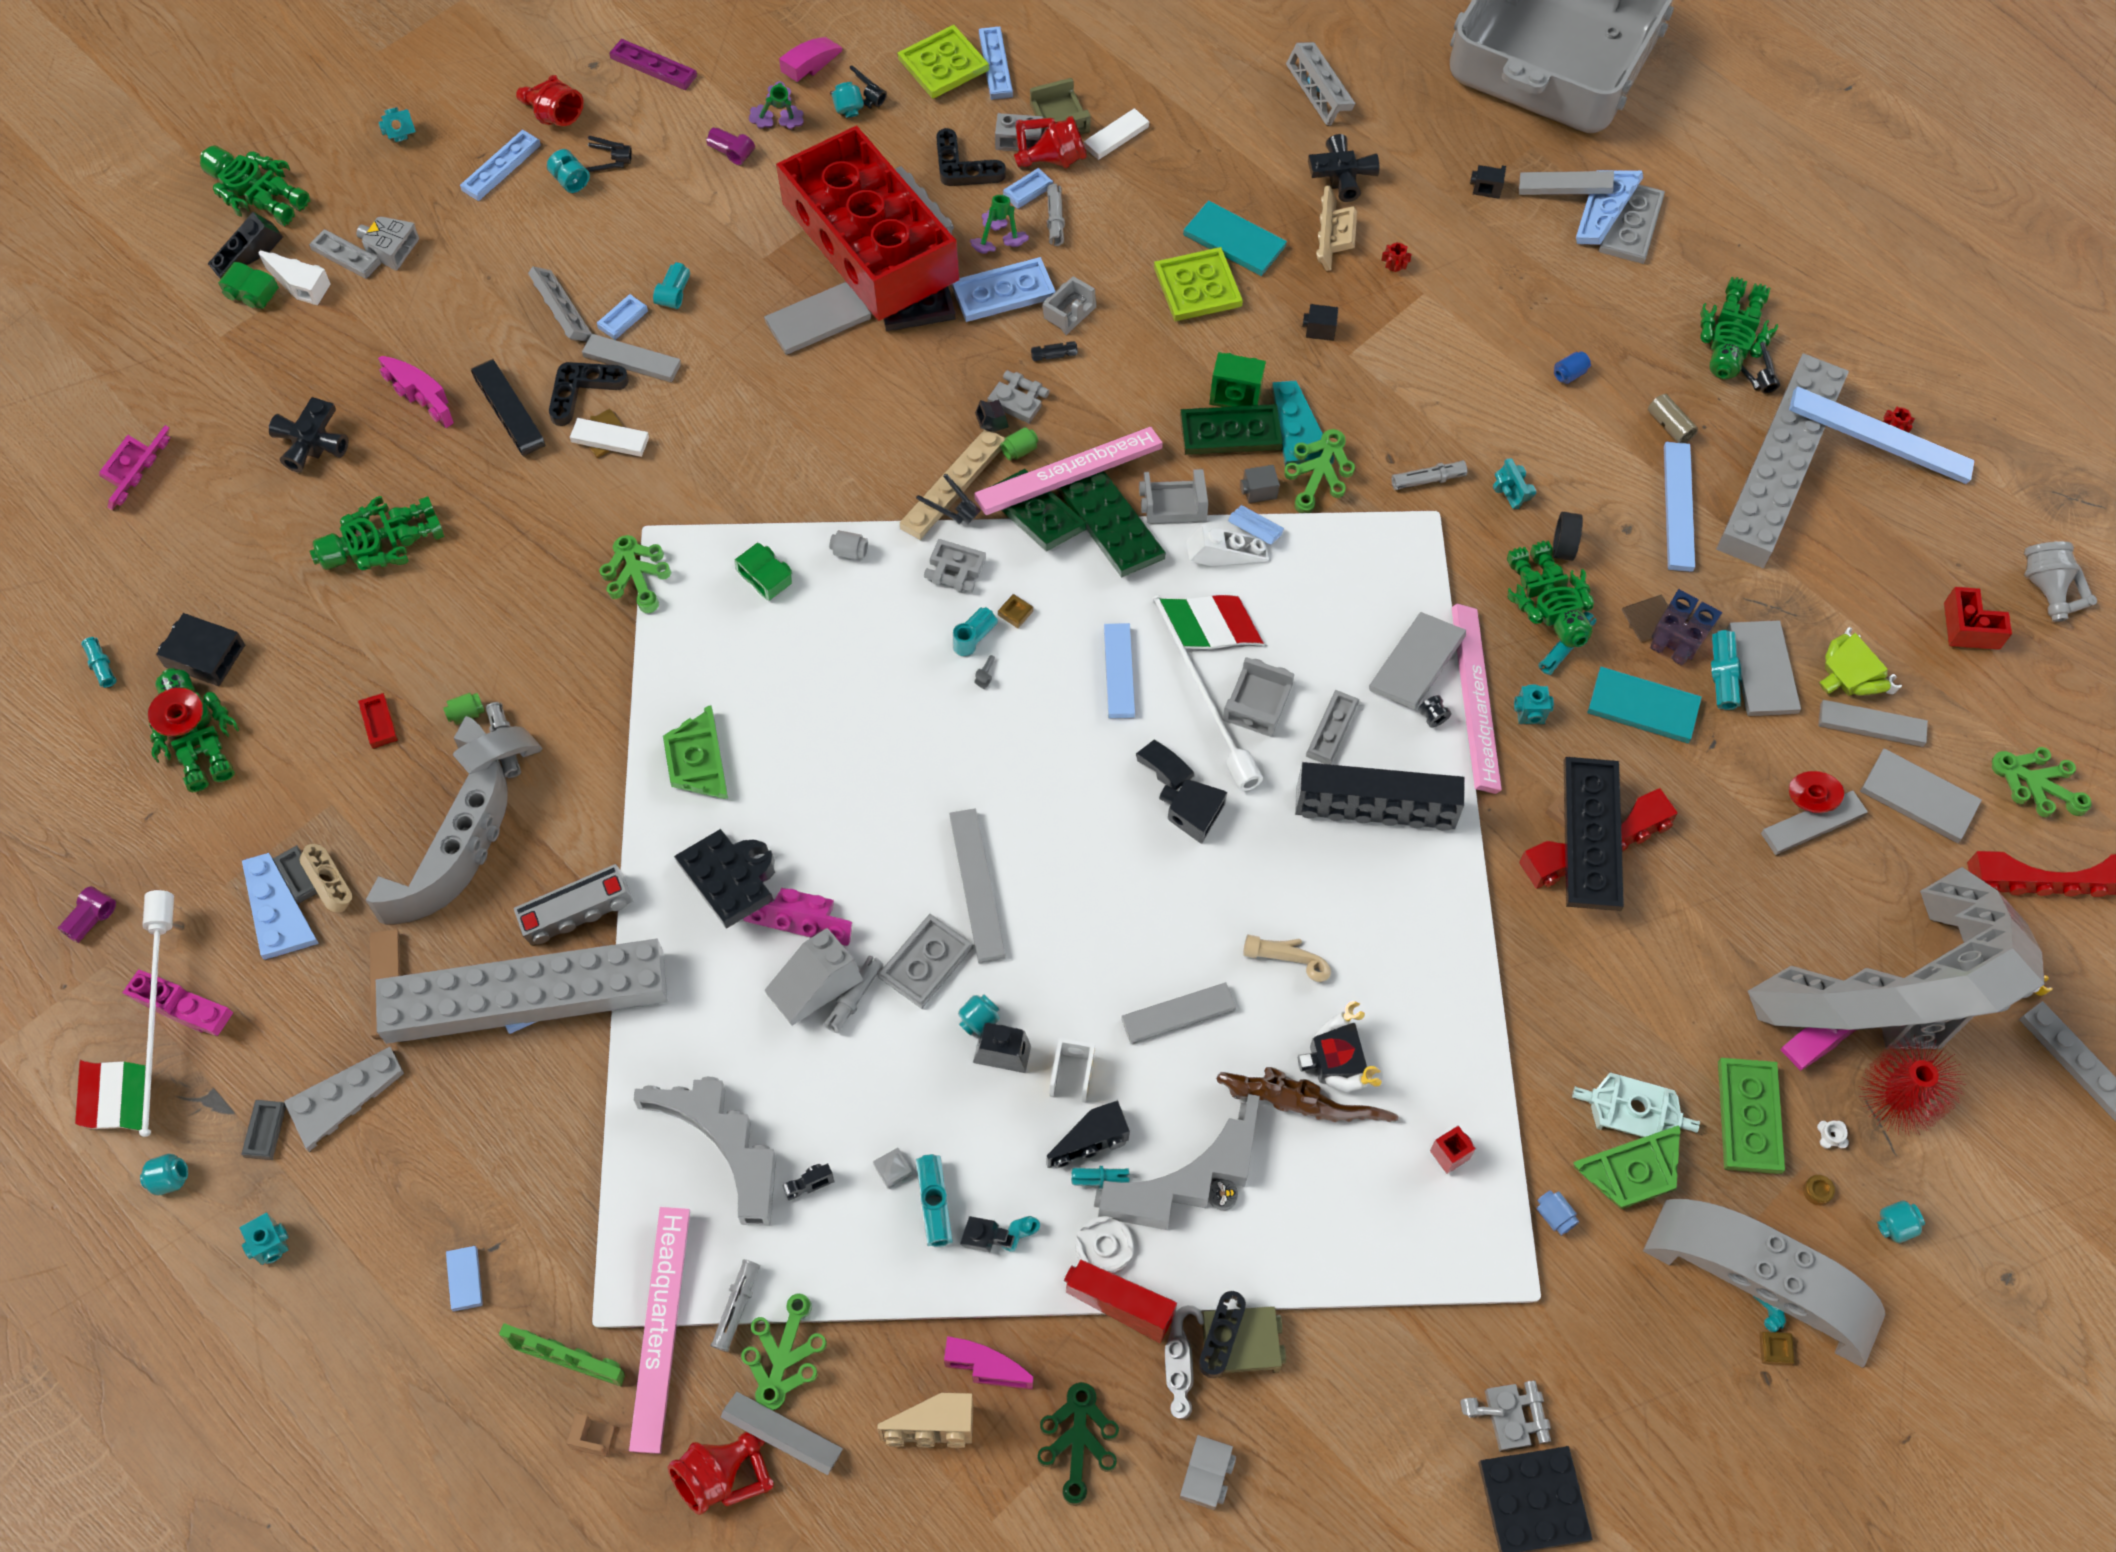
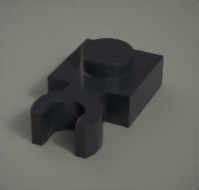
M829 1164L813 1165L805 1171L806 1173L801 1175L802 1178L783 1184L788 1201L797 1198L802 1193L807 1192L809 1194L834 1183L833 1173Z

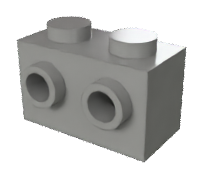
M998 113L995 130V150L1018 152L1016 121L1042 119L1043 117ZM1043 128L1025 130L1027 149L1040 140Z

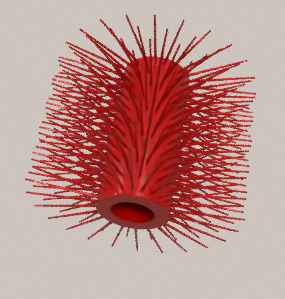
M1911 1041L1908 1045V1052L1907 1048L1905 1050L1904 1045L1900 1047L1907 1056L1906 1060L1905 1055L1904 1059L1903 1055L1901 1056L1902 1050L1900 1053V1051L1897 1052L1898 1050L1894 1051L1891 1048L1889 1054L1886 1052L1884 1059L1882 1057L1879 1058V1067L1876 1064L1873 1067L1874 1071L1876 1070L1877 1072L1875 1075L1880 1074L1879 1076H1883L1880 1078L1885 1079H1879L1878 1076L1870 1072L1869 1075H1873L1872 1078L1875 1077L1873 1080L1877 1079V1081H1870L1868 1084L1872 1083V1085H1867H1876L1875 1087H1882L1884 1089L1881 1090L1886 1091L1871 1089L1869 1091L1877 1092H1863L1884 1095L1859 1096L1880 1098L1877 1100H1882L1880 1102H1883L1881 1103L1883 1105L1880 1106L1881 1109L1889 1105L1888 1107L1891 1106L1881 1120L1894 1111L1896 1116L1898 1113L1897 1121L1899 1118L1901 1124L1900 1113L1902 1110L1904 1124L1906 1121V1110L1909 1118L1907 1115L1905 1132L1906 1126L1908 1130V1119L1909 1122L1911 1119L1913 1128L1916 1117V1121L1918 1120L1917 1126L1919 1123L1923 1128L1925 1125L1923 1120H1920V1114H1922L1921 1119L1922 1117L1925 1119L1924 1122H1933L1936 1117L1940 1118V1114L1944 1109L1946 1110V1106L1951 1108L1950 1103L1952 1101L1949 1098L1954 1099L1955 1096H1953L1954 1094L1951 1095L1950 1091H1946L1949 1089L1942 1088H1951L1954 1091L1956 1087L1952 1086L1956 1085L1947 1086L1948 1083H1940L1943 1081L1938 1080L1954 1082L1955 1080L1947 1079L1960 1078L1940 1076L1965 1075L1943 1073L1947 1072L1944 1069L1950 1068V1066L1946 1068L1941 1067L1943 1062L1935 1066L1939 1061L1933 1065L1941 1053L1931 1060L1930 1057L1933 1053L1931 1051V1054H1927L1928 1057H1926L1925 1043L1923 1044L1924 1057L1922 1060V1054L1920 1057L1919 1045L1917 1047L1918 1061L1916 1060V1049L1914 1053V1045L1913 1050L1912 1046L1910 1047ZM1909 1048L1911 1050V1057L1910 1055L1908 1056ZM1895 1053H1896V1055L1899 1056V1061H1898V1062H1897L1898 1057H1897V1059H1895L1896 1056L1894 1057ZM1895 1061L1899 1068L1894 1067L1892 1062ZM1891 1066V1068H1893L1894 1073L1889 1071L1887 1067ZM1888 1072V1074L1890 1075V1077L1885 1076V1075L1882 1074V1073ZM1939 1092H1945V1095H1949L1950 1097L1946 1099V1097L1948 1096L1943 1097L1944 1095H1940L1942 1093ZM1930 1099L1935 1100L1937 1104L1933 1105V1103L1930 1102ZM1925 1103L1930 1104V1109L1932 1107V1110L1927 1109ZM1922 1107L1923 1110L1925 1108L1926 1115L1922 1113ZM1915 1109L1920 1112L1919 1118L1917 1116V1112H1915Z

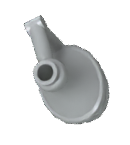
M2065 541L2036 544L2024 550V556L2027 558L2024 576L2046 596L2049 603L2048 614L2052 617V622L2068 620L2069 613L2088 608L2097 603V598L2092 595L2082 569L2072 553L2074 551L2073 544ZM2074 579L2082 599L2067 603L2066 593Z

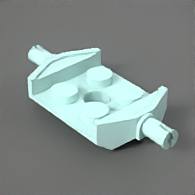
M1610 1072L1597 1089L1594 1088L1592 1092L1576 1086L1573 1089L1572 1098L1591 1104L1596 1128L1600 1130L1604 1126L1640 1137H1646L1677 1125L1682 1129L1695 1133L1699 1130L1698 1125H1700V1121L1683 1117L1676 1092L1668 1088ZM1631 1101H1641L1645 1106V1111L1636 1112L1631 1106Z

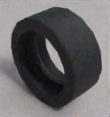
M1563 511L1560 513L1553 540V558L1574 561L1582 535V514Z

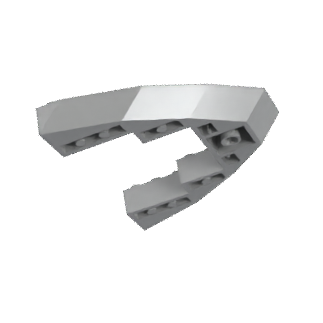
M1961 867L1920 891L1930 920L1959 927L1964 943L1905 978L1865 968L1843 981L1790 966L1748 990V994L1758 1020L1775 1026L1853 1030L1958 1020L1965 1017L2002 1012L2009 1009L2013 1003L2021 998L2031 996L2033 991L2044 985L2042 951L2026 921L1999 891Z

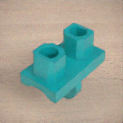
M1512 458L1506 459L1503 467L1494 474L1497 479L1493 484L1494 491L1496 493L1504 492L1512 509H1519L1525 501H1530L1537 492L1534 485L1525 483L1526 470L1523 465H1515Z

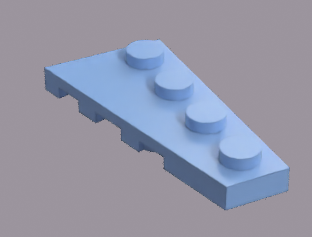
M1614 171L1613 194H1589L1576 235L1577 244H1601L1643 179L1642 171Z
M267 853L242 860L261 957L266 960L319 944L271 855Z

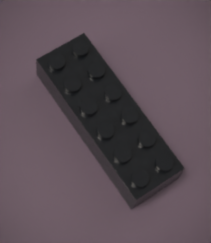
M1302 762L1296 786L1295 815H1302L1304 818L1309 819L1324 817L1333 821L1346 819L1355 820L1358 823L1379 822L1387 826L1401 824L1409 825L1412 828L1434 827L1441 831H1447L1456 828L1464 808L1465 777Z

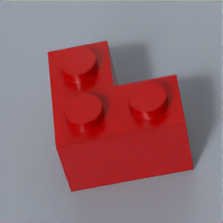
M1954 587L1945 600L1944 609L1949 646L2000 650L2012 635L2009 612L1983 610L1980 588Z

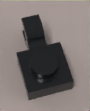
M969 1216L960 1244L964 1248L990 1253L993 1244L1011 1248L1015 1237L1008 1235V1230L998 1228L999 1224L994 1220Z

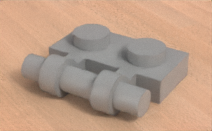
M1006 370L1003 379L1010 383L1006 385L999 381L987 398V402L999 399L1005 413L1030 424L1041 408V401L1036 398L1038 395L1047 398L1050 390L1043 387L1042 383L1038 381L1032 382L1025 379L1024 375L1018 372L1012 373ZM1019 387H1022L1028 390L1029 392L1025 394L1017 389Z
M938 539L930 557V564L937 566L936 570L926 568L924 578L932 580L934 584L941 585L943 583L953 586L954 590L973 592L975 582L966 579L968 576L978 578L986 560V553ZM946 569L958 572L957 577L945 574Z
M1536 1381L1524 1383L1527 1394L1519 1396L1516 1384L1485 1390L1488 1407L1504 1408L1505 1411L1504 1416L1491 1415L1499 1452L1529 1447L1531 1445L1529 1434L1537 1433L1539 1444L1551 1442L1548 1431L1551 1429L1549 1419H1545L1542 1407L1544 1399L1542 1392H1538ZM1530 1406L1534 1422H1525L1522 1407Z

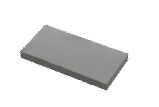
M1639 184L1601 242L1599 252L1644 264L1665 191Z
M844 282L764 316V319L780 347L788 355L871 319V313L848 283Z
M1420 612L1370 683L1369 690L1416 710L1466 637V630Z
M1781 622L1730 623L1728 631L1735 632L1737 657L1740 659L1742 679L1739 681L1747 716L1799 714L1801 707Z
M1885 748L1880 753L1860 792L1956 843L1961 841L1982 799Z

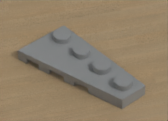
M391 1047L284 1101L308 1152L317 1146L316 1143L325 1135H330L338 1129L337 1125L348 1116H353L361 1110V1106L371 1097L375 1098L404 1074Z

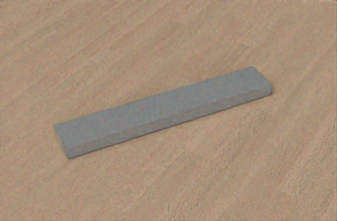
M976 808L950 812L952 832L978 963L1004 959L1005 951Z

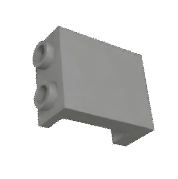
M1203 469L1193 470V481L1150 482L1149 472H1144V481L1139 482V495L1144 496V498H1141V512L1146 513L1147 523L1207 521L1208 498Z
M1246 657L1231 698L1227 700L1223 721L1272 737L1291 691L1295 674L1285 668L1265 664L1262 660Z

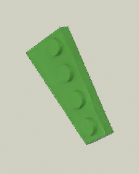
M503 1323L499 1332V1336L513 1350L620 1387L626 1375L619 1368L620 1364L607 1358H603V1361L592 1358L593 1355L587 1351L578 1348L574 1351L556 1340H546L532 1332L518 1329Z

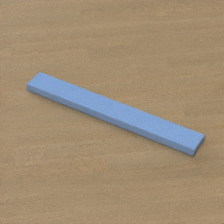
M1798 386L1794 389L1789 408L1790 411L1964 484L1971 480L1974 460Z

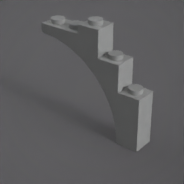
M707 1076L703 1077L702 1080H693L692 1090L681 1086L673 1087L672 1090H665L652 1085L644 1086L643 1089H635L633 1100L638 1109L658 1111L680 1118L699 1129L716 1144L727 1159L734 1174L738 1193V1218L741 1225L770 1226L776 1155L774 1149H770L766 1145H754L752 1148H749L751 1123L748 1114L737 1110L727 1111V1114H723L726 1091L723 1081Z

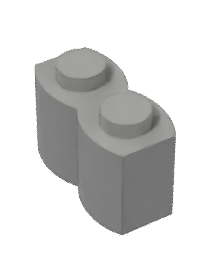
M1197 1435L1179 1499L1215 1510L1217 1503L1223 1505L1228 1486L1223 1485L1225 1473L1232 1474L1236 1456L1231 1454L1233 1446Z

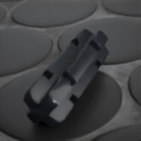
M1075 341L1066 342V345L1057 343L1044 345V348H1041V346L1031 348V358L1033 361H1040L1044 357L1046 360L1065 357V354L1067 356H1075L1078 353Z

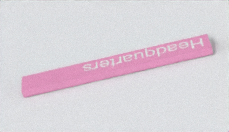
M1148 427L975 492V500L984 514L989 515L1160 450L1163 443L1152 427Z
M1456 604L1452 607L1453 624L1466 630V637L1457 648L1474 786L1477 790L1497 794L1502 789L1478 612L1475 608Z
M660 1207L629 1446L630 1452L661 1454L690 1209Z

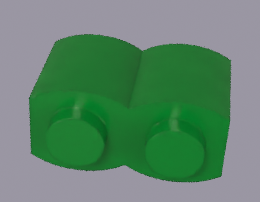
M234 262L218 282L222 289V294L232 301L235 299L243 301L248 307L261 309L267 305L279 288L274 277L270 274L252 269L239 262Z
M757 542L734 559L737 572L768 601L792 584V571L785 562L775 559L774 552L768 546L764 547Z

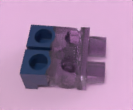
M1678 589L1651 636L1650 649L1662 653L1668 647L1675 651L1671 657L1673 661L1684 665L1689 659L1692 660L1710 632L1716 626L1723 612L1702 601L1690 621L1687 622L1699 599ZM1677 600H1686L1689 603L1690 607L1684 605L1683 603ZM1701 612H1708L1711 614L1712 619L1701 614Z

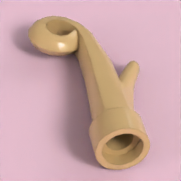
M1249 934L1246 936L1243 956L1251 958L1259 956L1307 964L1306 973L1315 982L1326 981L1331 975L1330 966L1323 958L1295 947L1302 943L1301 939L1272 941L1263 940L1259 936ZM1318 968L1321 972H1316L1314 969Z

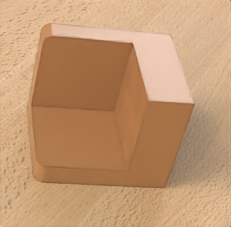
M575 1413L566 1444L572 1450L607 1457L615 1427L610 1424L591 1421L587 1415Z

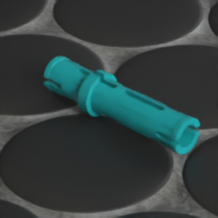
M1587 611L1583 612L1591 626L1595 625L1597 622L1596 618L1590 621L1594 615ZM1559 641L1538 664L1539 668L1545 666L1541 671L1551 675L1573 648L1565 647Z

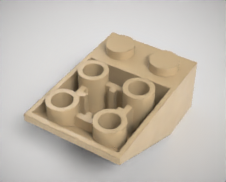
M940 1393L878 1424L877 1429L880 1440L886 1441V1445L892 1447L904 1446V1442H916L918 1447H934L935 1443H947V1447L964 1448L965 1443L972 1444V1394Z

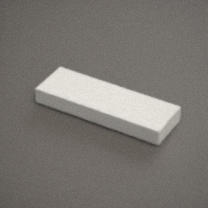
M1134 108L1085 140V149L1099 160L1147 129L1149 121Z
M577 418L570 435L572 443L642 457L649 439V434L645 431Z

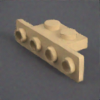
M1325 186L1324 196L1321 197L1323 211L1320 214L1321 231L1318 232L1320 246L1317 250V259L1319 263L1323 264L1325 270L1329 271L1331 270L1332 254L1334 252L1355 248L1357 211L1354 206L1336 210L1337 199L1331 187Z

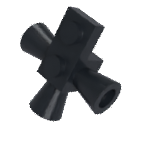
M1343 134L1333 135L1325 143L1329 153L1308 155L1311 177H1329L1332 189L1338 188L1339 199L1342 202H1352L1361 195V190L1356 183L1357 174L1378 177L1380 170L1379 157L1375 153L1356 159L1354 150L1348 151V138Z
M311 397L296 423L280 414H275L269 424V435L272 438L291 439L293 444L279 459L286 468L300 473L303 471L307 456L319 459L324 450L338 458L344 456L348 448V436L346 434L327 433L325 427L336 411L334 403Z

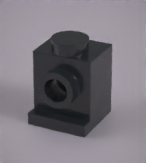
M1478 165L1477 171L1472 170L1470 184L1474 185L1472 195L1500 199L1506 166L1502 165L1501 168Z

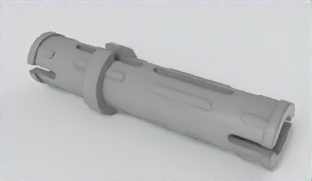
M1051 184L1047 187L1049 214L1047 228L1050 234L1049 243L1054 246H1060L1064 243L1063 228L1065 227V220L1062 216V188L1059 185L1057 191V184Z
M1462 460L1450 464L1438 463L1431 468L1393 474L1391 478L1394 490L1437 481L1443 483L1447 479L1467 476V466L1465 461Z
M493 702L486 706L491 725L489 727L490 732L511 727L505 718L502 703ZM516 754L500 759L505 777L514 778L521 774Z
M868 956L859 972L863 981L847 990L843 996L838 997L836 1000V1007L824 1022V1025L830 1031L834 1030L835 1033H840L849 1016L857 1011L858 1002L883 967V963L876 957L872 961L873 956Z
M743 1259L736 1281L730 1285L729 1291H731L713 1342L710 1345L711 1347L724 1352L729 1351L747 1299L752 1297L753 1292L751 1289L761 1265ZM733 1309H735V1310H734V1313H733V1316H732V1318H731L730 1324H729V1326H728V1329H727V1331H726V1333H725V1330H726V1328H727V1325H728V1322H729V1320H730V1317H731V1314H732V1312H733Z

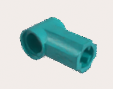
M678 262L670 265L662 284L658 283L654 289V304L679 309L683 300V290L691 275L690 269Z
M980 607L965 623H960L954 627L953 650L957 655L966 657L973 654L976 644L998 624V619L993 614V611L987 607Z

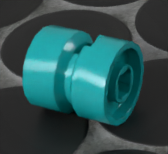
M560 149L554 152L547 161V170L568 193L579 192L587 185L590 178L589 171L569 150Z

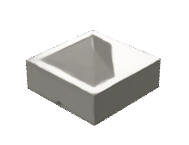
M899 1148L873 1161V1165L887 1189L913 1175Z

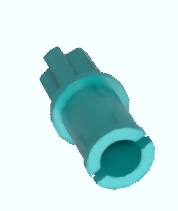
M1099 1166V1168H1073L1071 1182L1074 1186H1099V1189H1103L1104 1181L1129 1183L1130 1177L1128 1175L1130 1173L1129 1168L1106 1169L1103 1166Z

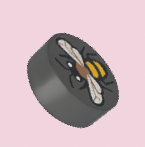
M1220 1179L1210 1186L1208 1199L1214 1208L1228 1210L1235 1205L1238 1191L1231 1181Z

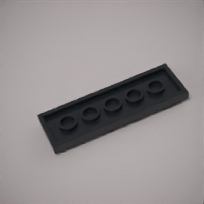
M1565 757L1563 769L1566 907L1622 911L1624 898L1619 761Z

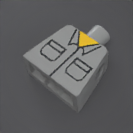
M381 216L376 218L371 227L361 224L356 232L357 237L362 239L364 248L368 253L378 257L382 264L396 271L419 240L414 223Z

